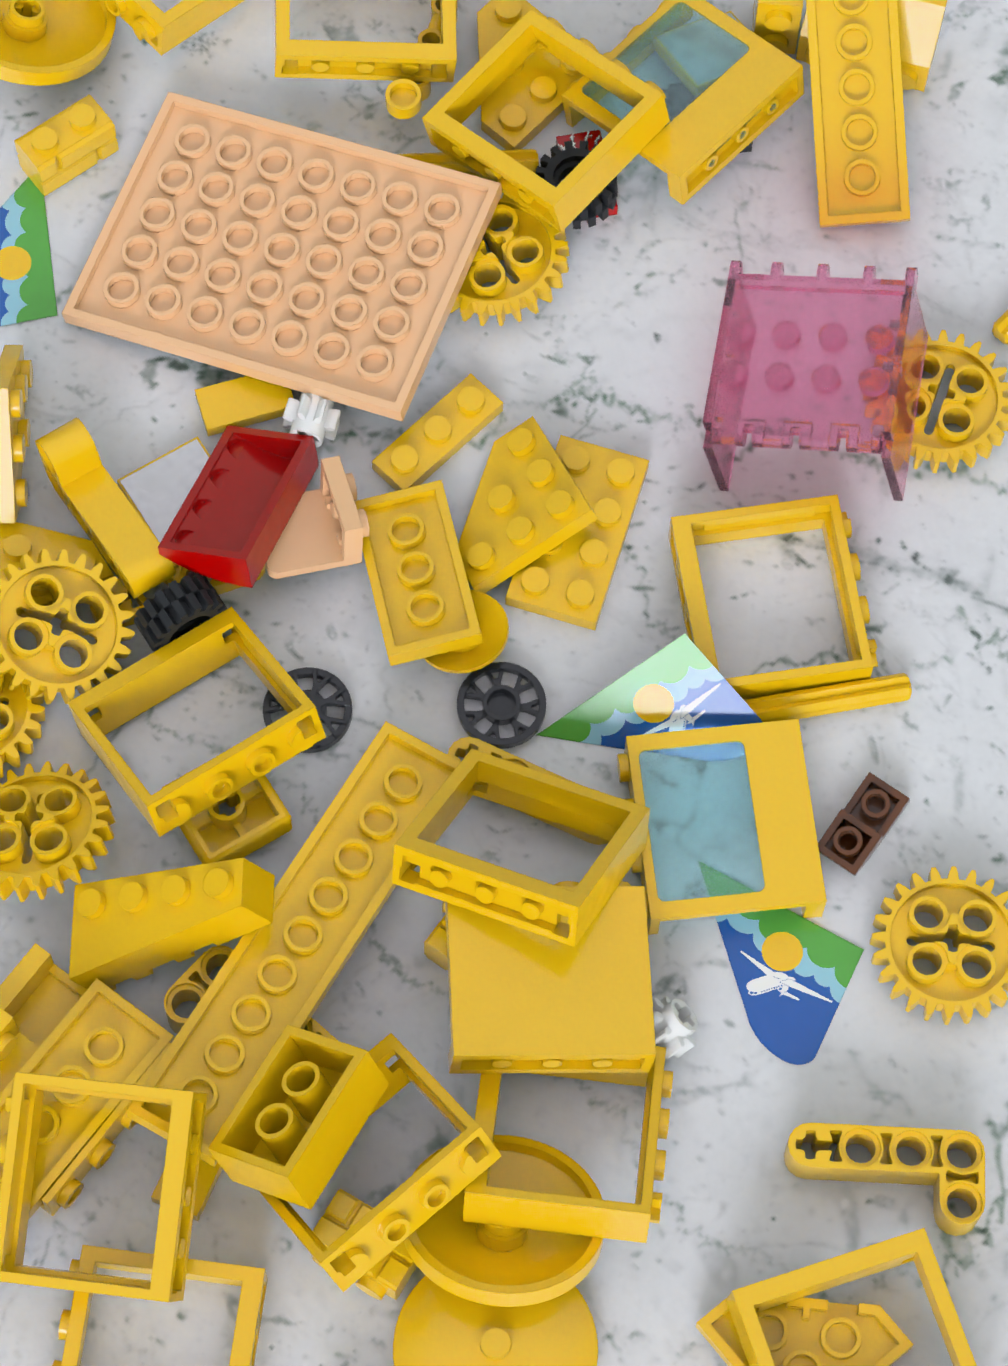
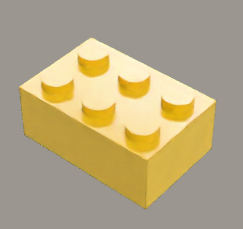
M287 1024L209 1145L208 1150L232 1181L311 1210L387 1089L389 1082L367 1050Z

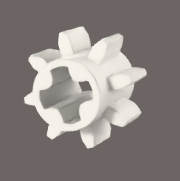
M302 392L299 401L294 398H288L283 414L284 422L282 427L290 429L289 433L314 436L317 448L322 445L324 437L329 440H335L340 424L339 417L341 411L333 409L334 401L324 399L315 394Z
M667 996L662 1000H658L655 997L653 999L656 1046L666 1047L665 1059L668 1060L673 1055L679 1058L696 1045L690 1037L698 1026L696 1016L691 1008L680 999L670 1001Z

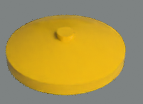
M0 0V79L23 85L46 86L66 83L86 75L103 61L110 50L115 31L116 16L107 9L103 0Z
M494 1135L493 1144L502 1157L490 1166L488 1186L603 1200L600 1191L589 1174L563 1152L547 1144L524 1137ZM443 1148L437 1150L428 1158H426L413 1172V1174L416 1171H418L423 1165H425L430 1159H432L436 1154H438ZM464 1188L404 1240L405 1247L416 1266L424 1275L444 1290L468 1301L480 1304L517 1307L551 1300L578 1285L595 1266L601 1253L604 1238L462 1221Z
M425 1275L413 1288L403 1304L398 1316L393 1339L394 1366H597L598 1340L593 1317L586 1301L576 1286L556 1298L538 1304L501 1307L480 1304L458 1297L444 1290Z

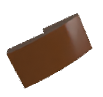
M869 772L844 810H840L818 842L819 853L856 876L910 802V798Z

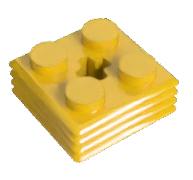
M264 775L232 793L226 799L217 802L192 817L179 827L201 863L206 864L246 857L291 831L292 820L290 813ZM174 780V781L170 782L169 784L163 786L162 789H163L164 787L170 785L171 783L175 782L176 780ZM226 802L229 807L235 806V813L229 816L224 813L220 814L219 805Z

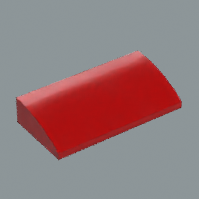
M228 425L158 546L159 554L173 563L200 575L233 585L253 588L319 466L314 436Z

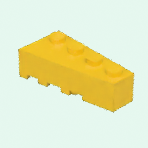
M237 858L75 885L69 980L88 989L95 979L98 978L112 990H116V984L130 978L139 980L154 973L153 968L172 960L182 962L194 957V951L212 943L217 946L273 923L275 875L245 858Z

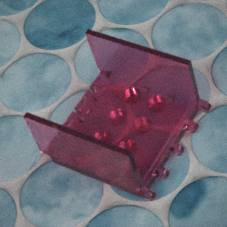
M731 261L703 416V425L706 430L703 449L720 491H729L736 446H745L747 433H752L753 447L791 449L794 436H799L798 444L800 450L835 452L839 451L841 438H846V452L881 454L893 500L903 501L928 340L916 291L918 282L917 267H907L905 280L876 279V267L867 265L864 267L863 278L830 277L829 264H818L815 277L784 275L783 262H773L770 275L743 274V262Z

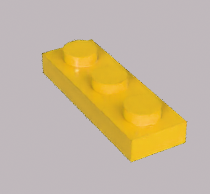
M470 373L373 459L372 469L396 491L421 485L503 411V402Z

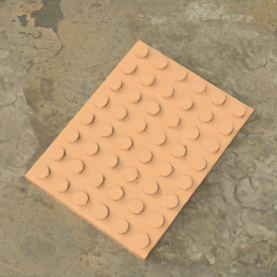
M168 92L62 311V316L65 323L303 393L315 394L330 401L403 422L502 195L501 183Z

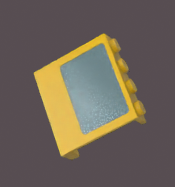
M664 0L648 19L641 25L633 27L627 37L611 52L603 54V56L611 61L613 59L621 61L634 76L644 82L647 80L654 82L664 92L670 122L638 154L667 174L669 194L682 205L805 94L802 64L706 0ZM586 76L574 80L567 87L565 93L562 94L566 123L571 127H574L586 117L609 133L634 108Z
M799 719L626 736L624 753L617 754L619 782H628L630 798L624 800L650 808L646 847L631 867L632 873H640L642 886H645L648 935L658 934L661 921L801 907L803 918L822 917L827 899Z

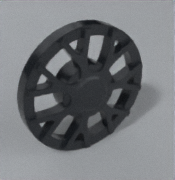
M509 662L490 663L482 669L473 671L462 683L457 696V714L463 729L470 737L480 739L500 749L512 748L527 742L542 726L546 714V696L539 680L526 668ZM499 672L498 678H494L491 673ZM504 672L518 676L514 688L501 685ZM486 675L493 687L484 694L475 682ZM522 678L528 683L521 685ZM470 687H471V688L474 690L475 693H467V692H468V690H469ZM533 688L538 699L521 704L519 694ZM465 699L482 701L483 710L465 711ZM539 705L538 711L532 709V707ZM520 712L536 717L530 727L516 720ZM467 717H473L474 719L470 722ZM483 718L493 723L485 734L474 728ZM511 724L515 736L500 738L499 725Z
M305 667L287 672L297 685L298 679L313 678L312 690H303V692L316 706L321 724L324 723L331 733L330 736L301 753H316L332 747L345 735L352 720V701L346 686L338 677L319 668ZM330 683L338 691L324 699L319 694V691ZM269 690L263 701V718L266 727L273 723L271 713L285 710ZM342 696L343 701L337 700L339 697ZM326 707L345 708L343 719L327 716ZM332 724L339 725L336 731L332 727Z

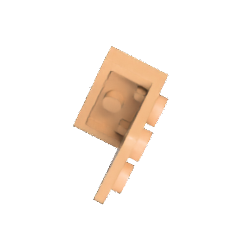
M340 456L321 459L320 489L305 491L265 564L270 577L280 579L362 563L363 537L369 536L368 518L364 509L357 510L355 504L357 500L355 479L352 473L345 474Z

